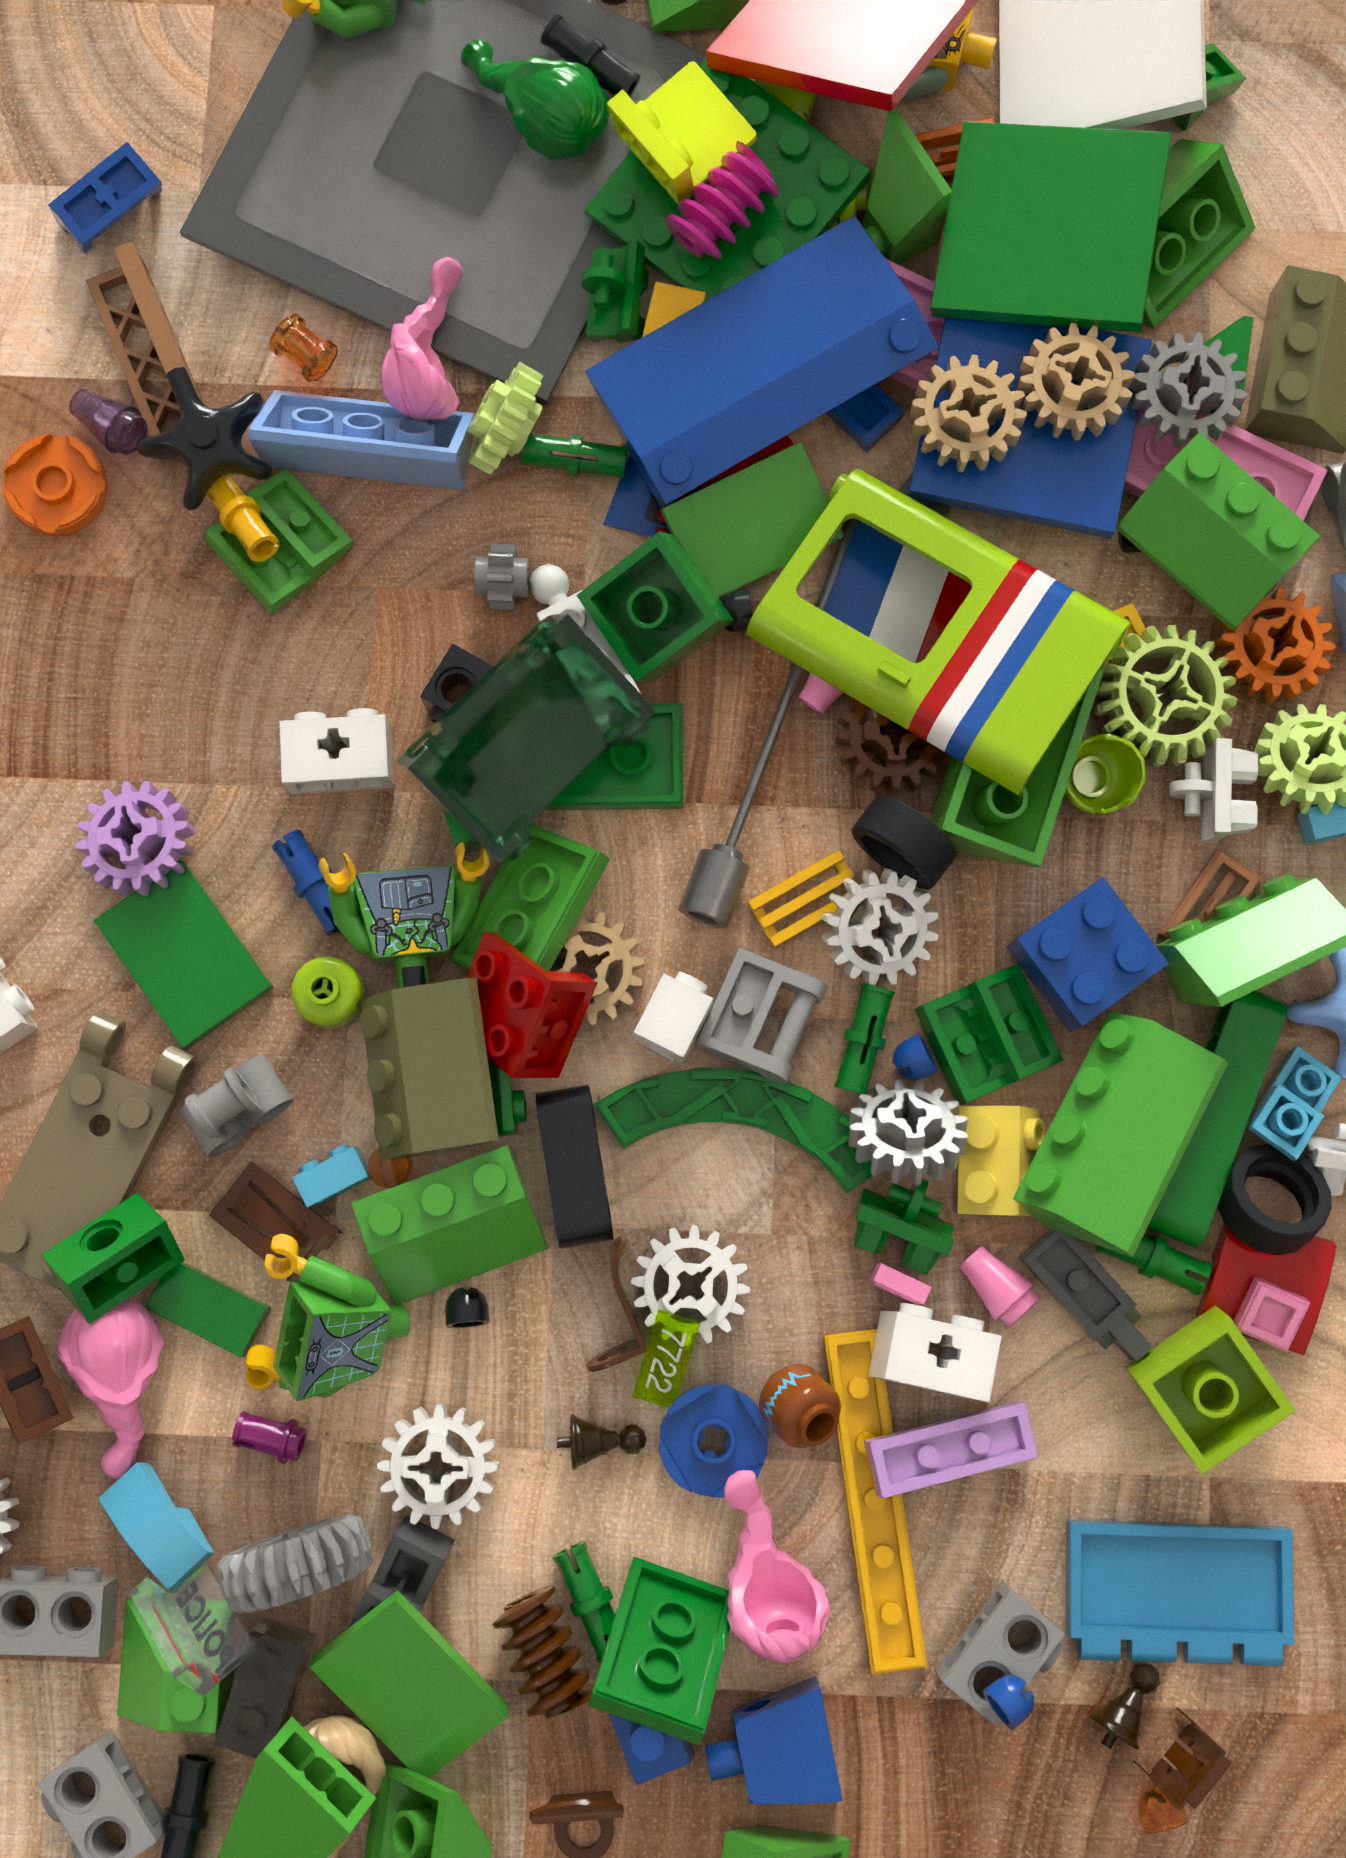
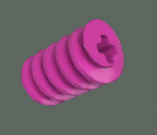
M739 141L736 143L737 153L731 151L723 155L721 160L723 169L715 167L708 171L707 179L709 185L697 183L694 186L692 192L695 201L690 199L681 200L678 205L681 217L669 214L665 218L664 222L676 240L698 259H701L704 253L717 260L722 257L715 241L720 238L732 245L736 242L730 225L734 222L745 229L751 226L744 210L749 207L760 214L765 211V207L759 197L761 192L773 198H777L780 195L768 167L748 146Z

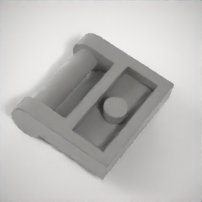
M738 948L698 1038L697 1047L758 1072L761 1076L773 1082L786 1084L793 1070L789 1063L815 1003L822 1002L828 987L824 982L815 977ZM784 988L796 995L769 1055L757 1050L756 1046L780 991Z

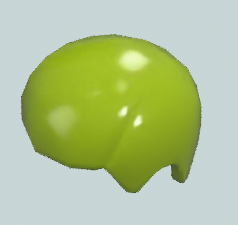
M1112 734L1089 736L1081 740L1064 796L1073 808L1092 815L1109 814L1132 805L1138 799L1146 781L1144 758L1134 744L1128 740Z

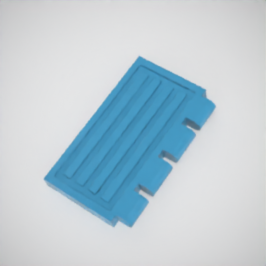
M1066 1520V1634L1070 1638H1077L1079 1659L1120 1661L1121 1640H1127L1129 1661L1175 1663L1177 1659V1642H1182L1185 1663L1231 1665L1233 1661V1643L1238 1644V1658L1241 1665L1282 1666L1283 1645H1294L1293 1530L1281 1526Z

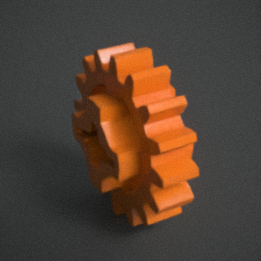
M1278 587L1271 598L1268 599L1267 596L1234 631L1223 622L1221 623L1220 627L1228 633L1222 634L1216 641V647L1228 650V653L1224 656L1228 658V664L1224 668L1231 666L1234 668L1235 673L1232 676L1236 677L1235 684L1242 680L1248 683L1246 689L1247 697L1251 698L1260 689L1265 691L1267 703H1273L1280 696L1281 691L1288 701H1292L1301 694V688L1309 692L1319 683L1317 676L1324 675L1330 669L1332 664L1323 657L1329 656L1336 649V644L1325 641L1323 637L1333 626L1332 623L1319 624L1316 617L1323 609L1320 605L1314 606L1309 610L1303 607L1305 594L1300 592L1292 601L1286 600L1284 587ZM1276 615L1278 617L1271 620H1267L1261 616ZM1280 631L1277 639L1278 653L1271 659L1270 657L1274 651L1272 648L1274 645L1273 637ZM1284 670L1291 675L1275 676L1273 674L1276 671Z

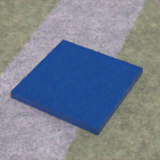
M945 318L935 365L946 372L950 357L956 356L961 366H968L973 354L978 355L979 367L986 369L995 360L998 362L996 375L1001 378L1012 373L1015 378L1010 391H1017L1016 387L1021 376H1024L1018 371L1024 356H1030L1028 353L1033 341L1038 339L1045 343L1049 329L1053 327L1062 336H1065L1069 327ZM1078 328L1079 335H1087L1090 328ZM1098 329L1097 339L1101 342L1112 335L1116 338L1112 348L1114 354L1128 352L1129 358L1122 370H1130L1134 374L1139 373L1135 368L1143 354L1149 355L1152 340ZM1072 379L1071 383L1078 385L1079 381ZM1128 387L1127 389L1133 393L1126 408H1121L1123 412L1115 425L1106 422L1101 435L1097 437L1087 427L1080 441H1074L1071 429L1065 428L1058 438L1053 437V424L1047 422L1042 427L1037 428L1034 424L1039 413L1036 410L1027 412L1023 426L1018 428L1022 433L1016 446L1007 445V454L1001 462L989 455L987 467L982 471L978 469L974 460L968 461L964 472H958L957 460L949 458L948 462L942 467L937 464L940 454L938 450L934 449L925 454L921 451L923 441L926 438V435H922L919 440L908 496L1111 539L1116 530L1138 416V410L1131 409L1130 403L1139 392H1135ZM947 390L936 399L934 409L939 407L940 402L947 400ZM1002 418L997 419L995 425L989 426L990 428L987 433L989 437L995 434L1001 427Z

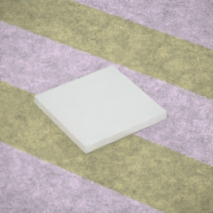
M999 0L1000 123L1122 130L1207 109L1204 0Z

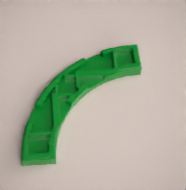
M694 1068L670 1072L637 1081L616 1090L594 1103V1106L623 1149L642 1138L680 1125L723 1122L764 1130L794 1144L818 1161L834 1177L845 1193L850 1192L873 1176L871 1174L872 1161L858 1163L855 1159L856 1148L849 1147L850 1117L808 1089L788 1081L786 1084L773 1082L761 1076L758 1072L731 1068Z

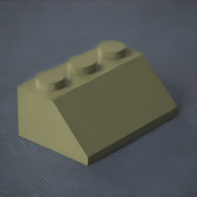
M1287 265L1270 292L1244 430L1260 437L1344 454L1346 451V282L1339 275Z
M463 978L392 989L361 999L360 1026L365 1037L368 1060L367 1080L372 1091L375 1114L374 1134L379 1145L380 1160L436 1155L499 1141L477 979Z

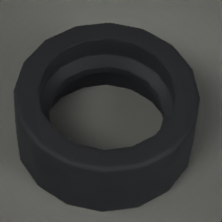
M877 795L851 829L855 841L873 860L882 867L897 872V877L900 879L905 875L917 881L915 887L930 890L934 887L957 856L953 843L933 822L902 801L889 796Z
M1270 1144L1251 1147L1235 1160L1226 1178V1184L1217 1208L1225 1226L1240 1242L1258 1252L1283 1255L1297 1252L1309 1243L1325 1225L1332 1209L1331 1190L1322 1172L1307 1157L1300 1155L1297 1160L1293 1161ZM1254 1176L1270 1178L1285 1186L1295 1196L1301 1208V1221L1293 1224L1279 1222L1263 1214L1252 1203L1246 1191L1245 1182L1247 1178Z

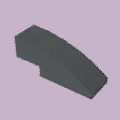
M406 1515L394 1533L350 1626L397 1590L421 1612L455 1540L419 1521L415 1525L411 1524L410 1517Z

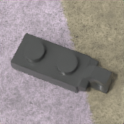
M1049 1229L1018 1257L1091 1340L1096 1341L1103 1349L1106 1350L1114 1342L1130 1361L1135 1360L1138 1362L1153 1348L1133 1325L1142 1317L1134 1308L1137 1304L1077 1238Z

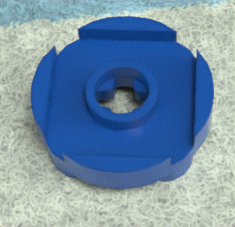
M702 1384L683 1392L669 1406L660 1425L659 1451L666 1471L680 1487L699 1495L724 1498L725 1483L735 1472L751 1470L756 1478L759 1476L767 1456L769 1432L766 1421L762 1418L758 1406L748 1395L727 1384ZM708 1425H712L715 1430L725 1428L729 1433V1436L723 1441L726 1450L720 1455H716L712 1449L703 1452L699 1448L698 1443L704 1439L702 1429Z

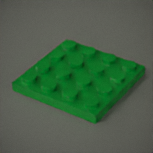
M705 58L699 67L756 131L757 140L749 148L763 161L772 173L773 181L780 195L777 198H773L764 192L759 194L765 211L760 214L749 207L744 210L751 226L745 229L734 222L730 225L736 242L732 245L720 238L715 241L722 254L719 260L705 253L701 256V259L696 258L672 235L664 221L669 214L681 217L678 204L632 151L629 152L587 204L584 212L590 221L621 245L626 246L629 242L638 241L645 247L644 262L675 286L706 292L705 301L827 232L871 179V171L750 78L708 68L707 58ZM692 195L689 199L695 201Z

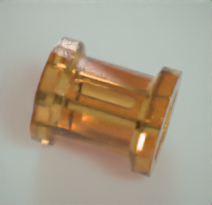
M296 313L287 316L279 323L269 341L270 350L277 356H286L301 369L302 377L308 382L318 381L330 370L338 353L337 345L330 340L322 341L306 327L305 319Z

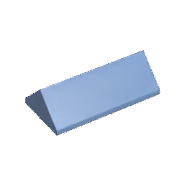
M274 390L249 427L248 434L249 440L259 459L268 463L272 468H287L294 471L464 490L468 468L467 460L472 440V434L468 432V428L474 418V413L456 411L446 420L421 422L414 421L413 418H408L406 415L401 414L389 403Z

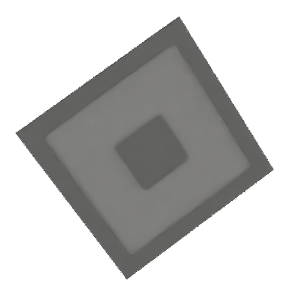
M401 0L396 21L392 27L377 28L352 38H343L319 24H314L310 20L308 12L305 11L302 16L294 17L184 222L180 234L192 242L390 333L394 324H403L405 317L411 315L417 306L427 303L428 298L432 294L430 273L434 263L442 258L450 257L460 263L463 275L456 288L450 293L445 317L433 334L431 348L436 354L494 381L499 380L502 383H505L506 380L508 381L512 370L521 362L543 375L542 384L535 397L536 400L548 404L587 325L590 293L581 287L582 272L592 267L594 249L624 247L590 221L585 215L584 208L631 150L615 132L610 113L608 125L604 129L603 136L597 140L595 147L590 148L589 153H582L572 158L549 160L544 155L530 149L525 138L514 126L513 117L507 109L504 94L496 93L481 86L475 73L460 63L462 49L474 39L488 41L492 47L493 63L499 64L506 60L526 61L533 56L555 61L565 60L540 42L547 24L558 14L590 40L595 38L601 40L606 44V52L631 71L640 75V81L630 96L635 104L640 100L645 101L689 62L694 61L700 66L705 60L706 54L661 33L652 32L650 28L588 0H429L428 4ZM603 89L607 97V101L614 97L608 91Z

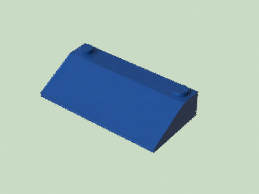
M853 216L585 370V374L662 509L682 495L911 363L919 362L938 349L939 345L914 298L856 216Z

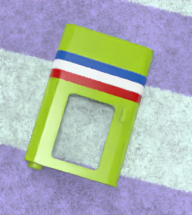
M856 468L850 475L843 472L837 478L829 493L828 500L830 503L755 610L749 622L746 635L1013 793L1020 795L1032 772L1100 668H1105L1115 654L1131 625V621L863 470ZM852 518L860 520L970 584L971 591L923 661L919 663L908 661L798 596V588L846 520Z

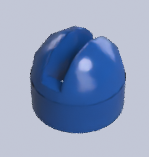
M920 1033L897 1045L892 1062L898 1067V1073L903 1078L915 1081L938 1072L932 1055Z
M1006 1675L995 1680L983 1690V1693L1001 1721L1009 1729L1014 1730L1033 1711L1034 1695L1032 1691L1019 1694L1026 1685L1025 1680L1015 1675Z

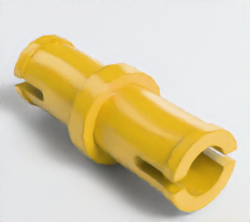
M232 474L222 475L209 488L206 496L210 498L220 512V523L228 533L236 535L251 560L261 562L270 559L279 548L277 544L279 540L262 520L260 506L252 497L246 496Z

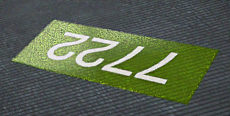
M658 1309L648 1342L647 1352H645L632 1397L669 1408L679 1395L701 1322Z

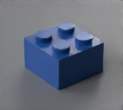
M1104 877L1100 878L1006 947L1069 1033L1084 1026L1169 964Z

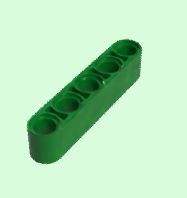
M1255 990L1220 1007L1205 1049L1224 1058L1228 1065L1147 1227L1148 1229L1195 1248L1199 1247L1211 1226L1226 1184V1178L1232 1168L1283 1027L1288 1008L1286 1002Z

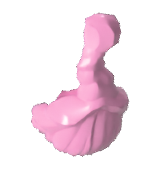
M450 257L442 258L434 263L430 273L432 294L428 298L427 303L417 306L411 315L405 317L403 324L393 325L390 338L391 348L388 350L381 366L380 384L383 395L394 409L408 418H413L414 421L427 422L430 420L436 422L446 420L456 412L457 406L460 404L455 389L451 383L445 380V371L438 355L431 348L433 334L445 317L450 293L456 288L463 275L460 263Z
M128 1298L91 1324H88L75 1309L66 1319L56 1346V1352L67 1374L76 1381L82 1395L91 1399L101 1410L104 1422L113 1428L118 1438L116 1443L103 1453L101 1460L103 1472L115 1480H118L136 1463L139 1441L144 1435L143 1420L138 1410V1399L149 1386L152 1375L159 1367V1354L165 1343L160 1332V1323L152 1317L141 1302L132 1298Z
M739 1470L728 1478L724 1486L725 1499L729 1505L745 1513V1526L738 1535L739 1547L736 1552L735 1564L728 1572L727 1620L732 1632L759 1658L782 1663L792 1662L794 1659L802 1657L804 1653H810L812 1648L817 1647L818 1641L825 1630L831 1605L824 1586L812 1576L809 1568L798 1563L787 1553L776 1549V1545L772 1540L774 1530L770 1509L764 1504L763 1498L760 1496L756 1476L751 1470Z

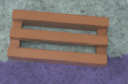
M1219 848L1206 863L1158 933V936L1164 940L1171 938L1168 930L1183 922L1221 865L1228 870L1195 918H1199L1201 923L1209 919L1237 877H1240L1245 883L1235 898L1246 896L1248 901L1263 878Z

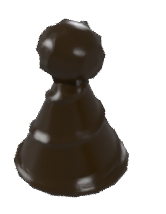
M571 1414L570 1437H557V1449L571 1448L572 1470H576L577 1467L587 1464L601 1455H606L608 1451L618 1446L627 1454H638L645 1447L647 1438L645 1431L637 1425H626L618 1434L615 1430L611 1431Z
M1147 1663L1135 1665L1130 1673L1132 1687L1127 1688L1124 1693L1109 1701L1106 1706L1097 1712L1090 1714L1092 1720L1108 1730L1101 1743L1110 1750L1117 1738L1132 1748L1139 1749L1138 1740L1140 1736L1141 1715L1143 1714V1695L1156 1692L1157 1687L1161 1683L1159 1673L1153 1665Z

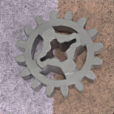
M1178 332L1174 333L1168 346L1158 340L1150 350V356L1143 354L1135 368L1139 373H1135V377L1129 389L1139 392L1132 399L1130 408L1134 410L1144 409L1145 414L1138 424L1143 428L1153 423L1157 427L1154 440L1157 442L1164 438L1166 434H1170L1173 436L1174 448L1179 449L1186 438H1191L1192 440L1199 432L1206 438L1209 435L1217 441L1227 430L1226 425L1232 426L1241 414L1237 408L1247 398V392L1237 388L1247 377L1246 372L1232 371L1231 366L1238 356L1235 353L1228 354L1225 357L1221 356L1218 353L1222 344L1221 340L1217 339L1210 347L1203 345L1202 333L1196 332L1191 342L1185 343L1183 336ZM1180 362V365L1176 368L1167 366L1172 363ZM1212 409H1216L1213 414L1195 420L1198 413L1209 414Z
M901 1079L895 1080L894 1090L889 1091L881 1084H877L874 1086L873 1097L861 1094L858 1100V1108H851L848 1144L849 1147L856 1148L855 1159L858 1163L872 1161V1175L877 1176L886 1170L891 1172L892 1183L898 1184L902 1175H908L911 1177L914 1185H921L922 1174L928 1173L938 1181L942 1179L944 1167L952 1170L958 1167L959 1155H964L968 1136L966 1133L967 1116L958 1115L959 1103L957 1100L946 1103L942 1102L944 1090L941 1088L934 1090L930 1094L924 1092V1083L922 1081H917L913 1089H907Z

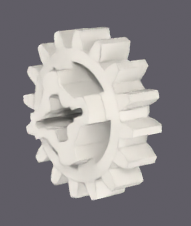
M885 868L879 880L875 872L866 869L863 870V883L861 884L848 877L843 880L848 891L844 897L838 894H830L829 899L837 906L835 913H823L821 919L832 925L833 930L823 934L821 937L822 941L827 945L837 946L829 957L837 965L847 962L844 973L855 979L862 972L863 980L875 986L879 975L882 974L885 981L894 985L897 984L898 970L902 969L913 976L916 974V970L912 961L916 957L927 961L930 959L931 955L923 948L925 941L938 940L939 935L927 929V923L935 921L939 916L936 911L923 908L931 899V896L922 889L914 891L917 881L905 875L898 881L897 872ZM886 893L898 895L908 908H892L891 900L886 897ZM860 903L859 908L857 909V911H856L855 914L853 915L852 919H850L852 912L854 911V909L856 908V906ZM883 917L888 920V924L880 927L881 936L877 937L872 933V930L880 926L879 918ZM851 946H868L870 954L874 956V960L859 957Z
M692 1225L689 1237L681 1239L675 1228L669 1229L671 1243L665 1246L657 1239H652L650 1243L656 1253L652 1259L646 1256H639L637 1262L647 1269L645 1276L633 1277L631 1280V1284L644 1287L645 1292L644 1295L634 1300L635 1307L649 1306L652 1311L647 1316L644 1324L649 1327L660 1321L664 1324L663 1329L671 1334L676 1330L682 1332L683 1338L684 1332L687 1333L684 1346L690 1345L693 1333L697 1332L701 1333L702 1338L707 1344L711 1343V1328L716 1325L727 1333L731 1331L729 1321L726 1319L728 1313L732 1312L743 1315L745 1311L739 1303L735 1302L736 1295L750 1293V1286L737 1283V1275L742 1274L748 1269L746 1263L733 1265L730 1261L737 1247L731 1244L722 1250L716 1245L719 1241L720 1233L715 1230L706 1241L699 1239V1229L695 1225ZM682 1248H699L711 1254L701 1263L683 1262L675 1251ZM661 1265L669 1275L668 1292L657 1301L654 1293V1277L658 1266ZM707 1267H711V1270L704 1276L705 1279L700 1284L704 1292L700 1298L695 1299L694 1296L689 1294L684 1298H678L674 1303H670V1300L677 1295L676 1291L681 1286V1282L677 1277L681 1272L685 1270L692 1276L697 1272L702 1273ZM722 1270H725L727 1293L723 1304L720 1305L712 1296L713 1279ZM680 1308L698 1309L706 1319L698 1322H683L674 1319L671 1315ZM662 1332V1339L667 1341L670 1336Z
M439 1403L435 1407L433 1417H429L421 1406L413 1411L415 1421L413 1426L402 1418L394 1424L401 1436L399 1439L387 1437L382 1442V1446L391 1452L392 1455L391 1458L383 1459L377 1463V1469L390 1472L391 1476L380 1489L381 1492L395 1490L399 1497L392 1506L394 1512L401 1510L406 1505L413 1509L410 1516L411 1524L415 1525L426 1514L430 1515L432 1529H439L444 1515L449 1514L453 1523L459 1525L464 1520V1506L475 1513L483 1507L480 1498L476 1495L477 1492L491 1494L496 1486L489 1479L485 1478V1475L500 1468L499 1461L487 1459L486 1453L497 1443L495 1439L481 1441L478 1434L482 1431L485 1423L481 1419L471 1426L465 1423L467 1409L461 1407L453 1417H448L445 1403ZM429 1429L426 1447L421 1452L405 1453L410 1441L418 1433ZM452 1431L465 1439L473 1453H463L452 1441ZM436 1452H441L443 1462L456 1466V1468L448 1469L441 1479L436 1478L435 1469L426 1468V1465H420L431 1460L436 1455ZM473 1477L468 1490L460 1497L449 1501L451 1484L456 1479ZM405 1478H413L424 1489L425 1499L418 1496L410 1488Z

